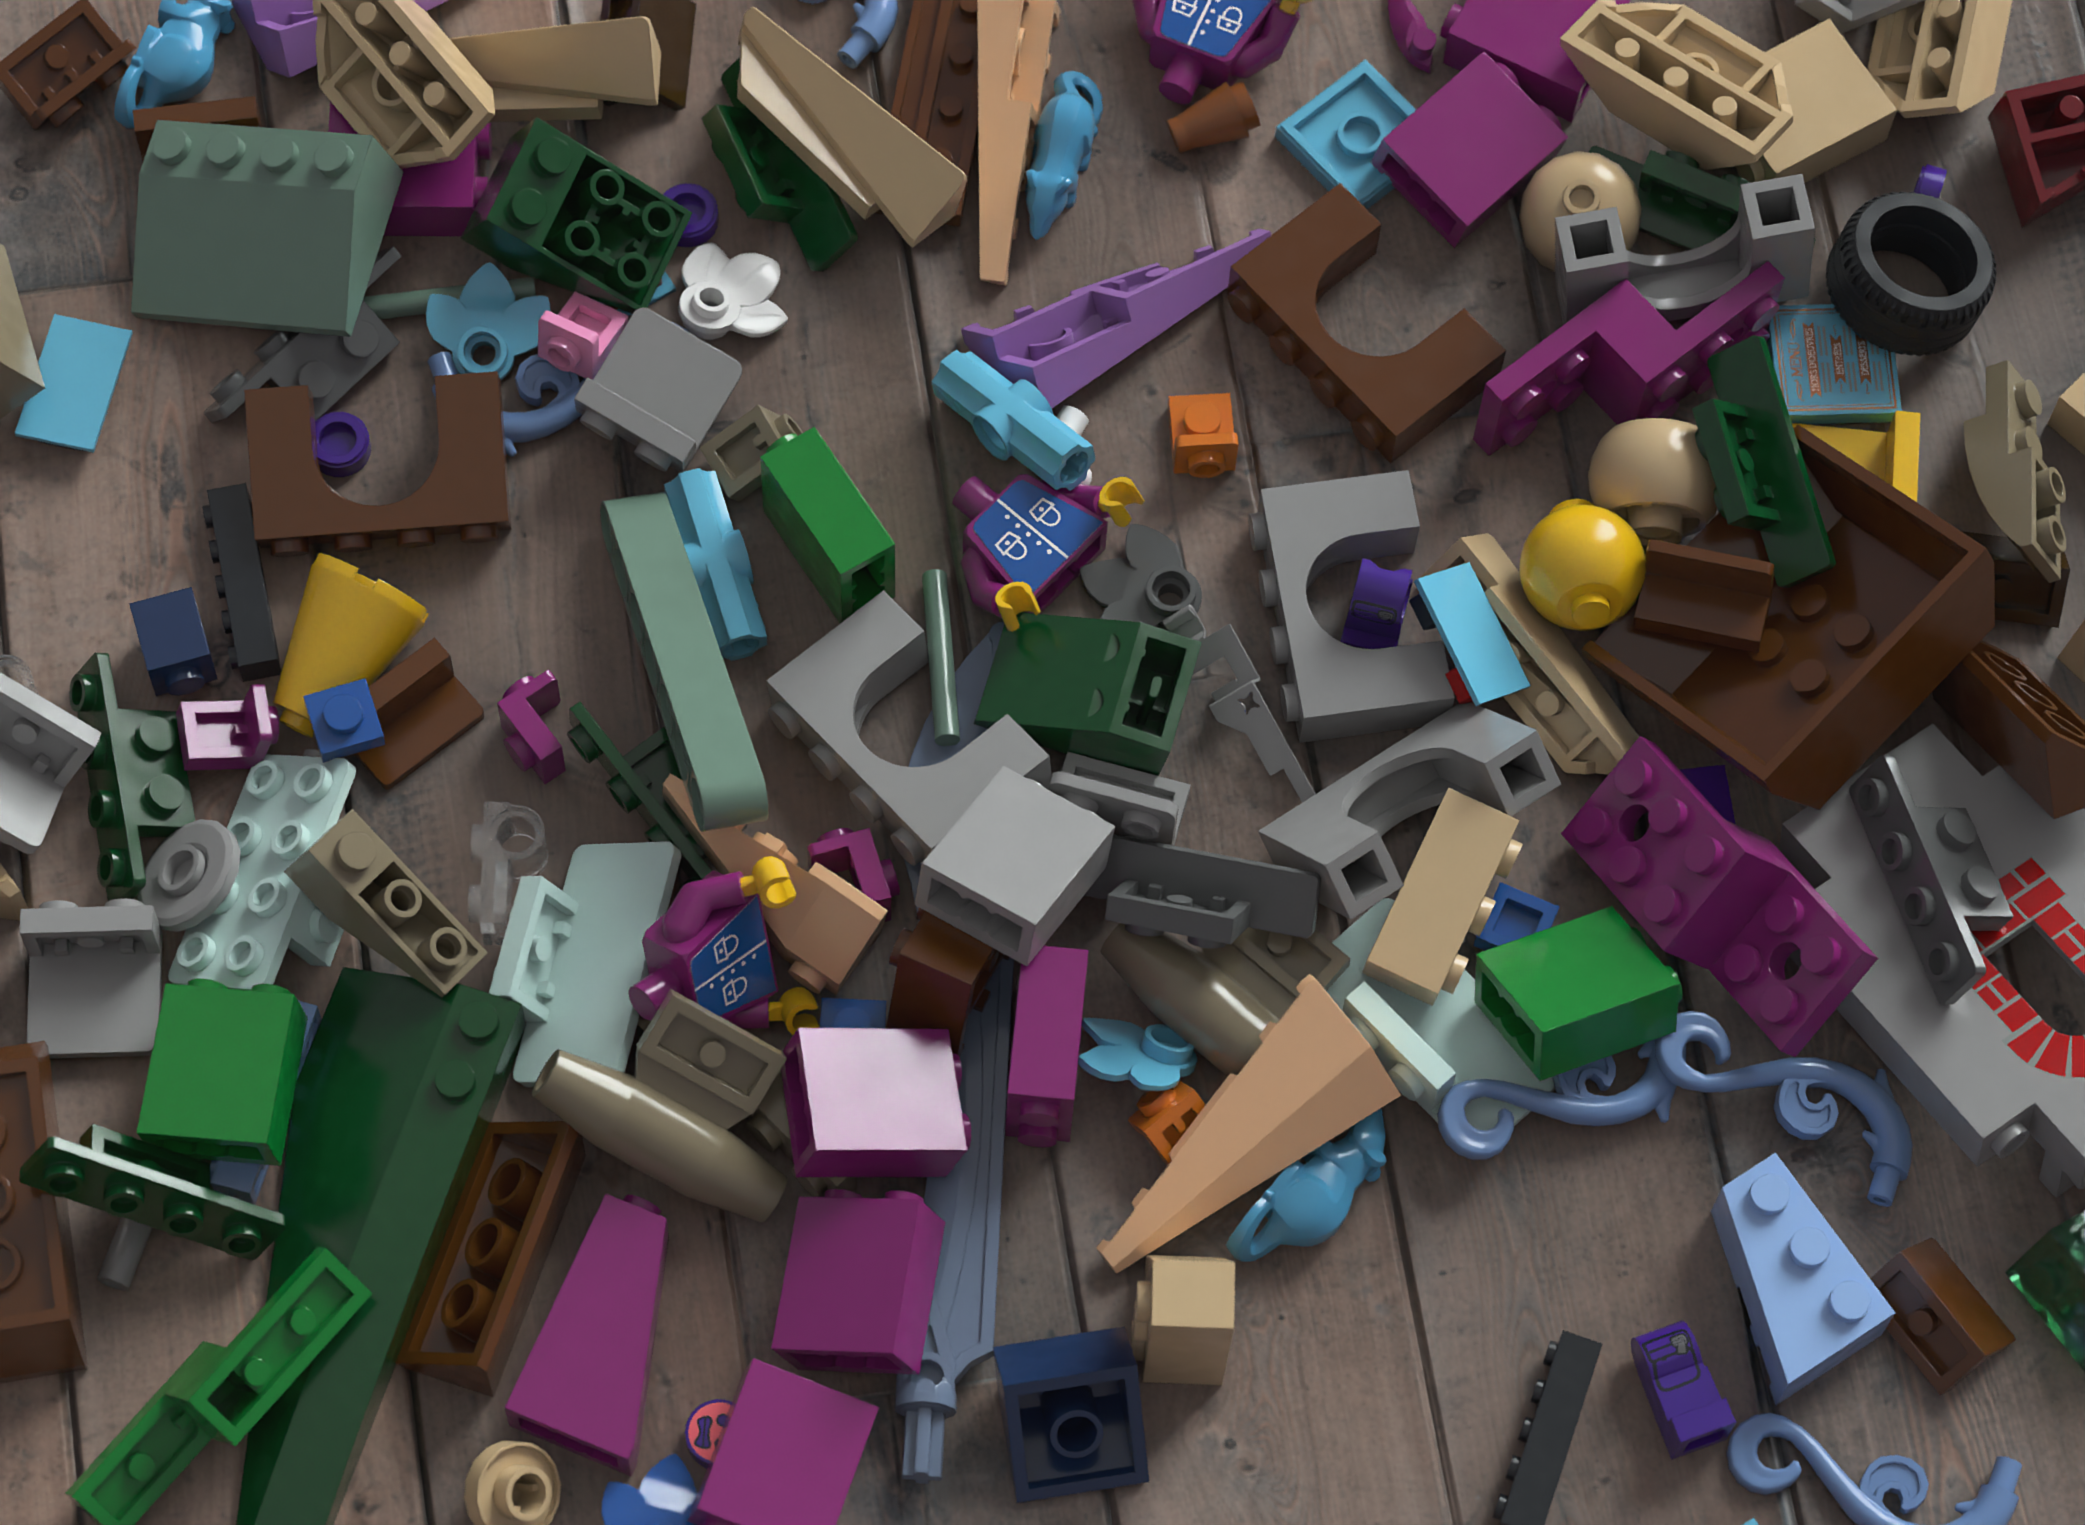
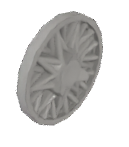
M199 819L185 824L161 842L144 869L146 885L138 893V901L144 905H153L161 930L179 932L196 926L214 913L227 897L239 872L241 851L236 836L218 821Z

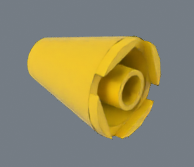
M322 553L318 554L310 567L273 704L283 710L279 722L309 738H313L314 733L305 708L303 696L366 678L369 687L423 628L429 615L427 613L428 610L390 584L379 578L375 582L357 573L359 568Z

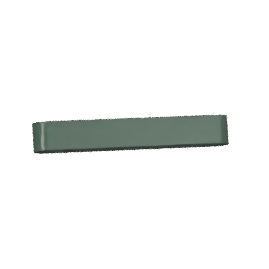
M657 492L602 501L600 504V519L606 550L701 832L766 821L768 819V798L762 770L666 493Z

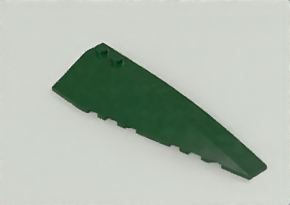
M347 967L342 968L296 1081L278 1213L286 1217V1229L274 1241L266 1303L318 1246L327 1248L373 1294L248 1432L236 1525H334L489 1122L493 1119L518 1055L526 1027L521 1003L458 983L441 997L413 977Z

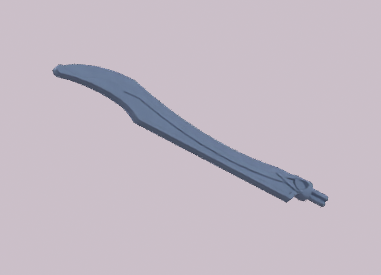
M998 622L990 628L989 633L971 651L955 672L960 741L952 746H940L935 743L933 712L931 710L912 753L909 767L930 766L945 761L987 730V728L975 725L974 720L1004 622ZM904 859L915 902L922 863L919 862L913 866ZM1011 957L1009 961L1006 959L1001 960L985 989L991 991V996L983 1012L972 1009L967 1019L963 1039L964 1050L960 1056L962 1079L958 1093L961 1112L968 1115L971 1123L970 1147L946 1177H927L924 1204L945 1221V1228L919 1375L897 1374L895 1411L905 1416L901 1477L903 1479H914L915 1483L929 1484V1480L941 1481L945 1419L954 1416L957 1412L955 1385L971 1367L993 1357L1014 959Z

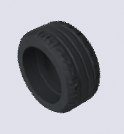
M1891 192L1890 194H1882L1867 201L1851 215L1829 254L1825 278L1826 286L1828 287L1827 292L1831 303L1835 305V310L1840 313L1839 316L1846 322L1847 326L1851 327L1861 338L1889 352H1896L1901 355L1906 354L1908 356H1922L1923 354L1928 356L1952 348L1968 335L1992 297L1997 269L1994 253L1991 251V246L1987 242L1986 236L1982 234L1980 228L1966 214L1951 204L1930 195L1917 194L1915 192ZM1888 250L1915 257L1929 266L1939 276L1949 296L1927 297L1900 287L1881 270L1872 252Z

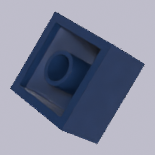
M1125 1326L993 1347L999 1404L1017 1503L1150 1482L1138 1369Z

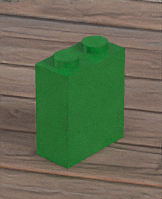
M815 426L798 436L794 433L787 434L772 443L766 453L760 456L763 512L838 622L842 623L883 590L891 598H894L895 543Z
M1612 906L1476 954L1474 1002L1539 1081L1676 1032L1678 1003L1682 1000V987L1677 974L1670 966L1662 964L1648 948L1641 932L1635 927H1630Z
M201 978L191 979L187 985L165 983L136 1132L140 1139L194 1159L281 1166L308 1017L295 994H291L289 990L273 984H256L252 986L251 990L228 989L222 983Z

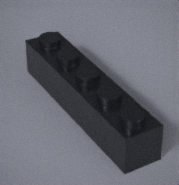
M242 483L207 490L209 505H204L202 508L206 528H214L216 538L209 541V548L213 564L220 563L222 574L216 575L215 581L219 599L226 598L228 610L221 611L225 634L233 633L235 645L227 646L232 670L239 668L243 682L281 675L282 669L260 549L254 538L253 511L247 485Z
M1565 1330L1562 1331L1558 1343L1550 1340L1543 1360V1364L1550 1366L1546 1380L1537 1379L1530 1402L1538 1405L1533 1419L1525 1416L1518 1440L1525 1442L1521 1457L1512 1456L1505 1479L1513 1482L1508 1496L1500 1493L1494 1510L1493 1518L1500 1520L1499 1525H1545L1603 1345L1602 1343Z

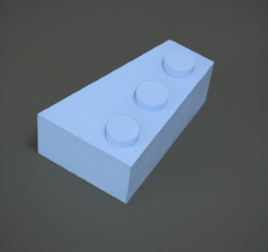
M1776 1153L1722 1187L1711 1210V1214L1736 1288H1740L1751 1321L1750 1330L1756 1347L1759 1346L1771 1381L1769 1387L1775 1405H1778L1880 1337L1895 1312Z

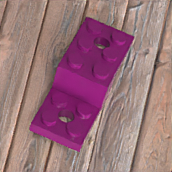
M1767 261L1677 330L1625 278L1485 384L1473 440L1488 456L1506 443L1510 447L1517 446L1534 431L1538 424L1537 420L1552 408L1556 412L1565 410L1580 396L1583 390L1617 425L1636 419H1670L1678 409V402L1693 390L1698 395L1703 394L1714 385L1707 364L1709 357L1753 335L1763 337L1766 342L1768 341L1770 334L1767 330L1771 319L1780 308L1777 301L1785 277Z
M1639 736L1561 832V835L1663 951L1709 970L1781 1052L1793 1057L1799 1054L1879 959L1769 839L1725 820L1654 742ZM1649 812V828L1641 839L1635 841V824L1643 814ZM1800 949L1801 966L1792 978L1786 980L1784 975L1785 962L1791 953Z

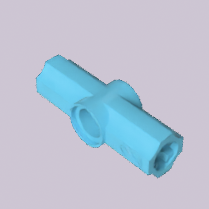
M955 350L940 362L939 370L931 381L934 395L972 424L977 437L993 456L1004 461L1013 456L1055 490L1067 488L1071 491L1086 479L1090 466L1096 460L1093 445L1054 416L1047 399L1032 383L1020 379L1015 384L1011 383L971 351L960 353L958 350Z
M697 468L679 473L672 481L664 484V491L669 500L722 657L733 661L752 656L755 651L767 645V635L764 622L759 613V605L755 600L751 584H753V574L742 534L739 529H733L716 471H703Z

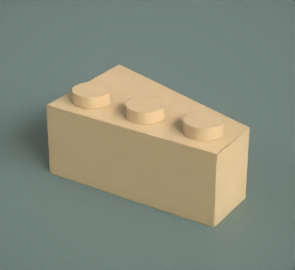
M1448 787L1403 882L1404 886L1401 887L1367 958L1362 973L1431 1006L1434 1005L1441 989L1453 994L1469 961L1468 958L1458 954L1466 934L1469 931L1480 937L1496 903L1495 900L1485 896L1495 874L1507 879L1523 845L1511 839L1520 820Z
M1145 1256V1281H1137L1130 1342L1135 1360L1143 1361L1142 1382L1222 1385L1234 1331L1235 1262L1224 1257Z

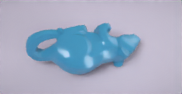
M161 0L158 9L159 28L148 25L137 52L132 57L131 64L122 78L117 93L114 118L127 129H134L133 110L162 107L166 103L187 100L201 93L210 83L214 71L215 43L220 33L228 34L234 29L235 23L230 16V10L233 6L231 1L188 0L187 3L182 5L178 4L176 0ZM140 87L144 90L140 102L136 106V88Z
M1068 71L1056 77L1054 80L1056 96L1046 104L1035 127L1033 136L1035 144L1032 154L1034 162L1031 164L1030 170L1026 171L1028 182L1025 189L1029 228L1035 240L1041 239L1048 233L1053 222L1063 212L1064 208H1071L1076 203V191L1079 180L1077 173L1078 171L1087 170L1091 159L1093 138L1098 135V128L1096 126L1103 113L1102 96L1097 85L1080 72ZM1077 90L1082 91L1084 95L1089 99V101L1092 104L1093 110L1090 104L1078 93Z
M1380 1108L1350 1127L1346 1137L1340 1141L1333 1143L1328 1141L1302 1157L1306 1164H1302L1297 1160L1286 1167L1270 1188L1265 1191L1263 1196L1249 1210L1230 1236L1226 1247L1232 1256L1239 1261L1251 1262L1265 1256L1279 1245L1314 1246L1334 1236L1346 1220L1354 1192L1361 1186L1364 1179L1369 1182L1376 1181L1381 1174L1380 1167L1386 1163V1157L1383 1154L1386 1135L1382 1109ZM1264 1216H1266L1268 1218L1267 1223L1262 1228V1230L1256 1236H1254L1257 1227L1259 1226Z

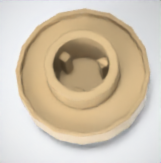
M500 1441L486 1447L473 1461L466 1477L464 1500L469 1518L474 1525H549L560 1502L561 1482L557 1466L545 1450L532 1443Z

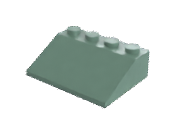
M157 120L139 173L131 313L136 318L351 337L403 171L373 135Z

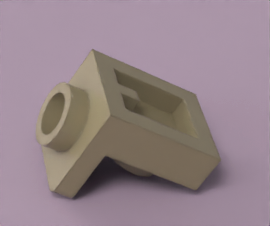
M757 405L702 445L700 450L712 470L716 471L717 478L727 496L740 502L762 486L760 456L764 455L769 446L779 438L792 433L798 436L803 432L788 414L784 413L780 416Z

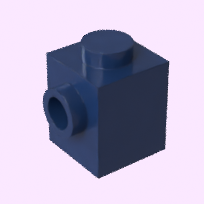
M192 587L129 604L147 671L156 696L167 693L175 696L187 695L198 691L207 682L218 680Z

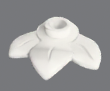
M706 243L697 247L686 258L681 271V277L686 289L680 296L678 311L684 327L691 334L701 339L713 340L721 338L731 330L751 338L763 337L776 332L787 323L788 317L783 310L768 300L774 293L780 280V266L774 259L758 253L739 254L730 260L715 243Z

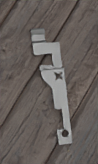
M1190 604L1164 619L1163 623L1168 631L1202 642L1193 674L1224 656L1237 679L1211 693L1215 702L1210 704L1209 707L1217 722L1248 735L1270 776L1284 769L1302 803L1314 796L1316 793L1255 685L1261 681V678L1231 624L1206 637L1207 631L1195 609ZM1252 692L1253 701L1259 704L1260 707H1253L1246 714V707L1239 699L1248 698Z

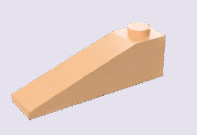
M670 773L663 783L662 797L719 873L724 875L740 871L743 877L750 876L753 866L757 861L769 856L778 858L785 864L789 879L796 891V898L791 904L778 909L769 908L761 901L768 939L782 958L792 964L788 973L796 981L817 994H820L825 987L837 995L880 935L888 910L817 862L808 872L797 866L799 863L798 859L787 850L786 844L768 832L766 834L756 832L751 838L741 832L745 824L701 832L683 780Z

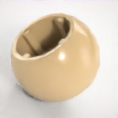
M1646 418L1623 422L1611 428L1602 437L1591 457L1588 481L1592 503L1622 517L1634 529L1642 546H1648V542L1651 539L1677 544L1683 537L1701 531L1712 520L1718 509L1713 496V491L1716 487L1708 461L1702 456L1696 443L1695 433L1698 429L1696 425L1664 418Z

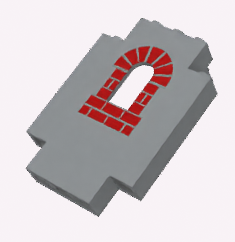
M1932 723L1886 755L1895 757L1916 807L1967 809L2014 916L1999 931H1971L1986 966V974L1955 1004L1941 1005L1938 1002L1849 794L1850 786L1871 765L1848 779L1820 810L1808 806L1782 823L1779 851L1879 958L1836 1008L1838 1012L1976 1167L1995 1154L1999 1158L2011 1155L2025 1143L2031 1134L2045 1150L2039 1180L2057 1198L2074 1185L2079 1190L2085 1188V1035L2068 1036L2055 1031L2047 1025L1986 957L2033 926L2085 982V808L2053 819L2000 765L1982 776ZM1800 949L1789 955L1799 968L1801 966Z

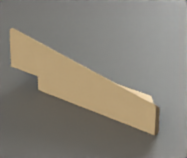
M756 7L750 8L744 14L738 36L740 71L737 98L864 220L881 209L912 248L955 216L967 183V176L961 169Z
M645 16L449 38L493 89L495 116L489 122L532 121L536 117L543 121L602 119L604 100L648 106L658 105L661 50L651 21Z
M1488 533L1461 537L1421 577L1470 562L1531 685L1527 689L1504 696V699L1526 726L1538 731L1545 749L1565 773L1609 775L1639 738L1638 734L1560 627L1545 619L1531 605L1523 590L1519 571L1495 538Z

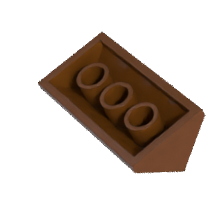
M1981 640L1932 691L1933 699L2053 819L2085 808V721L2021 659Z
M564 1121L489 1122L398 1354L396 1364L405 1369L494 1398L586 1157L583 1137Z

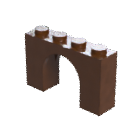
M1339 183L1230 267L1227 296L1229 304L1236 315L1247 324L1254 322L1269 338V344L1276 356L1288 366L1294 364L1310 380V386L1316 397L1328 408L1336 407L1351 422V428L1360 443L1371 451L1377 449L1392 463L1482 393L1485 384L1502 371L1506 349L1465 308L1419 344L1395 355L1370 356L1360 354L1342 346L1333 339L1322 325L1316 305L1330 288L1376 254L1381 230V223Z
M498 371L434 376L439 433V450L435 466L428 479L417 491L405 499L386 505H364L348 500L335 492L323 479L317 457L314 400L308 385L244 390L254 538L260 548L271 547V556L293 557L309 554L310 544L334 543V551L359 552L372 549V540L397 538L398 547L413 548L436 544L435 535L460 533L461 542L481 543L498 540L499 530H512L502 391Z

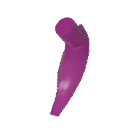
M1388 0L1392 33L1400 51L1409 63L1430 74L1433 63V49L1436 44L1435 33L1427 27L1423 16L1411 0Z

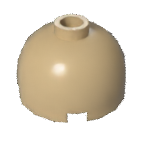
M1576 151L1554 157L1536 171L1522 195L1520 224L1526 247L1540 264L1555 272V218L1617 207L1626 250L1630 251L1639 236L1642 211L1634 182L1619 164L1601 154Z

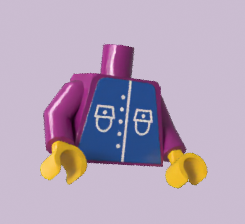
M1279 0L1132 1L1139 37L1150 44L1149 62L1154 67L1166 71L1158 86L1160 93L1172 102L1188 104L1191 102L1199 84L1214 90L1224 82H1227L1230 87L1238 78H1249L1278 61L1301 17L1297 12L1299 5L1312 0H1282L1281 3H1279Z
M1020 474L1000 494H997L977 476L968 479L955 494L952 505L971 520L963 532V557L960 564L973 604L1001 617L1008 631L1012 632L1020 628L1016 617L1017 614H1041L1080 575L1081 567L1092 563L1106 549L1108 522L1103 518L1111 517L1119 527H1126L1131 522L1132 518L1125 506L1131 503L1140 505L1144 503V499L1133 481L1128 477H1117L1107 482L1104 486L1079 484L1069 491L1067 488L1055 490L1043 479L1037 480L1028 474Z
M773 856L760 859L753 866L750 876L743 877L740 871L723 875L713 870L702 880L689 882L682 886L668 911L645 931L642 938L649 975L630 987L628 991L630 1002L641 1017L651 1021L668 992L672 989L741 1029L769 1028L770 1021H784L787 1030L792 1035H794L798 1028H819L815 1016L804 1013L795 1015L802 1010L819 1008L812 993L805 988H791L783 993L779 1002H769V997L779 990L761 901L769 908L778 909L791 904L796 898V891L789 879L786 866L781 860Z

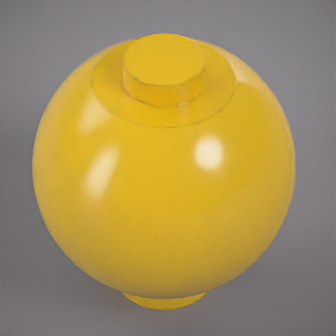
M1569 499L1557 504L1550 514L1544 517L1528 535L1520 557V579L1527 599L1545 619L1555 625L1571 630H1595L1619 620L1635 604L1645 580L1646 558L1638 535L1622 517L1606 508L1595 506L1587 500Z

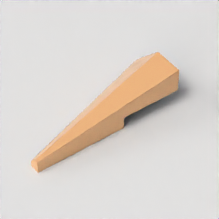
M977 0L980 280L992 284L1007 286L1012 239H1016L1019 226L1018 219L1016 218L1019 192L1025 191L1027 185L1026 171L1030 170L1035 144L1033 136L1041 115L1045 74H1049L1051 54L1048 53L1052 27H1058L1061 10L1057 0Z
M1311 974L1303 978L1297 985L1296 989L1299 995L1278 1023L1270 1021L1261 1032L1259 1037L1262 1044L1239 1074L1230 1073L1169 1152L1172 1161L1150 1190L1142 1188L1133 1199L1132 1204L1135 1209L1110 1242L1103 1239L1096 1249L1106 1264L1116 1274L1401 1096L1371 1045L1319 981Z

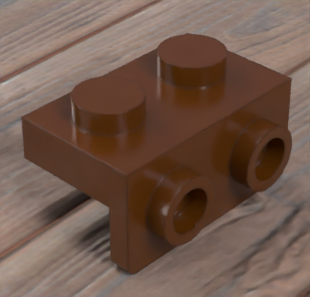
M78 0L0 61V89L34 130L48 120L57 128L85 106L78 96L96 83L102 91H105L124 76L129 67L125 59L131 55L136 46L129 38L122 42L88 0Z

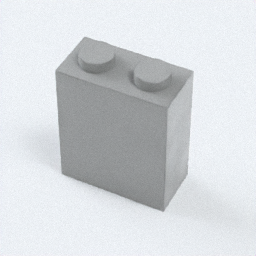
M1002 766L922 862L914 905L1021 964L1028 966L1105 870L1115 826L1101 819L1096 813L1081 808L1044 788L1037 781L1025 778L1011 769Z

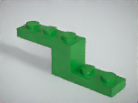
M318 1246L227 1347L202 1341L65 1494L98 1525H135L211 1439L236 1446L373 1293L327 1248Z

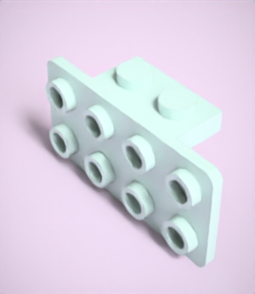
M266 754L263 761L251 767L227 826V829L236 836L241 851L239 872L230 893L215 912L198 925L185 930L168 973V978L173 984L187 985L189 980L197 978L214 980L222 983L228 989L251 990L252 986L256 984H273L287 948L310 965L330 967L344 929L330 921L284 871L328 829L337 823L356 775L355 766L345 758H334L323 763L321 757Z
M639 842L581 845L572 855L563 891L542 876H521L489 993L522 1004L526 1027L514 1066L513 1077L523 1086L534 1087L544 1065L557 1049L625 1072L639 1019V1014L630 1002L628 991L630 987L649 975L642 938L645 931L667 912L681 860V851L672 843Z
M1390 898L1382 899L1332 942L1350 957V966L1327 990V993L1371 1045L1396 1088L1409 1100L1416 1101L1437 1123V1113L1443 1097L1454 1085L1465 1080L1492 1079L1548 1092L1555 1090L1553 1078L1550 1077L1539 1081L1475 1004V979L1465 969L1454 993L1451 994L1441 989L1433 1006L1362 973L1367 958L1395 900ZM1488 1097L1474 1099L1465 1106L1466 1118L1470 1125L1484 1131L1496 1125L1498 1112L1503 1108L1512 1112L1514 1126L1531 1111Z

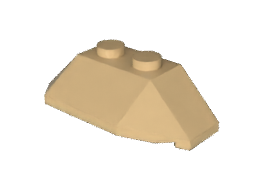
M312 0L313 15L317 16L315 43L319 88L358 134L373 135L401 169L455 160L495 116L493 89L428 13L413 0Z
M1597 0L1560 38V46L1610 113L1671 150L1693 158L1699 163V167L1704 170L1755 163L1793 124V112L1789 103L1781 62L1685 5L1649 2L1616 5L1615 0Z
M1923 0L1879 18L1876 23L1867 70L1892 102L1897 112L1904 118L1961 113L1995 93L2012 0Z

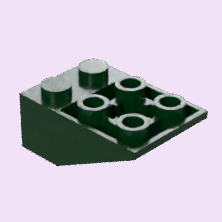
M536 117L510 137L461 239L514 271L572 292L576 291L591 299L633 314L639 308L648 307L692 212Z
M1019 613L1016 617L1020 628L1012 632L1008 631L1004 624L974 720L975 725L989 729L1008 714L1039 746L1064 754L1071 752L1159 776L1171 751L1202 642L1142 622Z

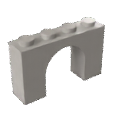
M1797 174L1741 184L1739 212L1735 224L1714 241L1680 253L1643 255L1626 250L1617 207L1556 217L1555 288L1563 325L1625 278L1668 322L1691 318L1767 261L1785 277L1777 302L1809 297L1815 225L1803 175Z
M1409 470L1261 489L1257 513L1248 515L1249 535L1253 551L1263 550L1266 569L1259 570L1260 594L1264 608L1274 606L1277 626L1270 627L1269 630L1271 653L1275 665L1285 664L1288 684H1281L1280 686L1282 712L1285 722L1295 721L1299 743L1422 727L1451 709L1455 697L1445 675L1449 672L1443 640L1381 649L1353 647L1336 640L1325 632L1313 617L1307 601L1306 593L1312 583L1322 573L1338 564L1362 560V558L1370 559L1415 552L1420 524Z
M883 590L766 680L772 705L768 709V714L772 722L785 737L793 739L797 735L810 749L808 754L811 761L829 781H833L837 777L851 791L849 796L852 803L867 821L874 823L879 819L892 833L890 838L897 851L909 864L915 866L926 859L1002 766L1011 769L1025 778L1037 781L1046 789H1049L1052 773L1050 756L1008 714L957 754L945 761L930 766L905 767L895 765L879 758L863 744L859 738L862 723L872 707L929 662L925 631Z
M1472 702L1459 703L1266 825L1258 833L1274 865L1318 873L1321 877L1319 903L1351 920L1404 886L1381 836L1406 818L1440 805L1448 787L1509 816H1513L1560 786L1561 782L1536 729L1484 707L1475 706Z

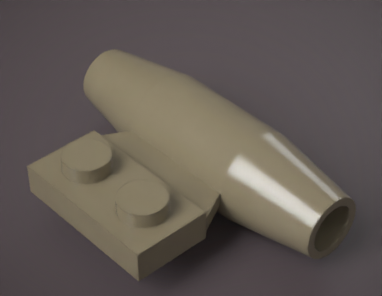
M1119 923L1101 948V954L1149 1011L1184 1041L1193 1045L1197 1052L1227 1077L1230 1073L1238 1075L1262 1044L1259 1035L1270 1021L1278 1023L1298 997L1299 992L1296 987L1303 978L1311 974L1327 991L1350 966V957L1316 929L1309 938H1301L1248 927L1233 943L1226 944L1222 948H1203L1201 953L1167 932L1158 936H1141L1126 931L1125 924Z
M672 989L668 992L637 1043L635 1076L557 1049L548 1059L535 1082L532 1096L590 1143L688 1198L762 1223L774 1211L785 1190L787 1177L728 1130L750 1114H754L787 1060L784 1052Z

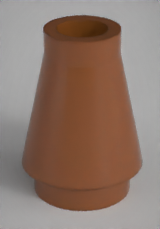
M1242 81L1230 87L1227 82H1224L1179 115L1166 120L1171 137L1180 154L1195 148L1249 138L1248 131L1261 126L1256 108Z

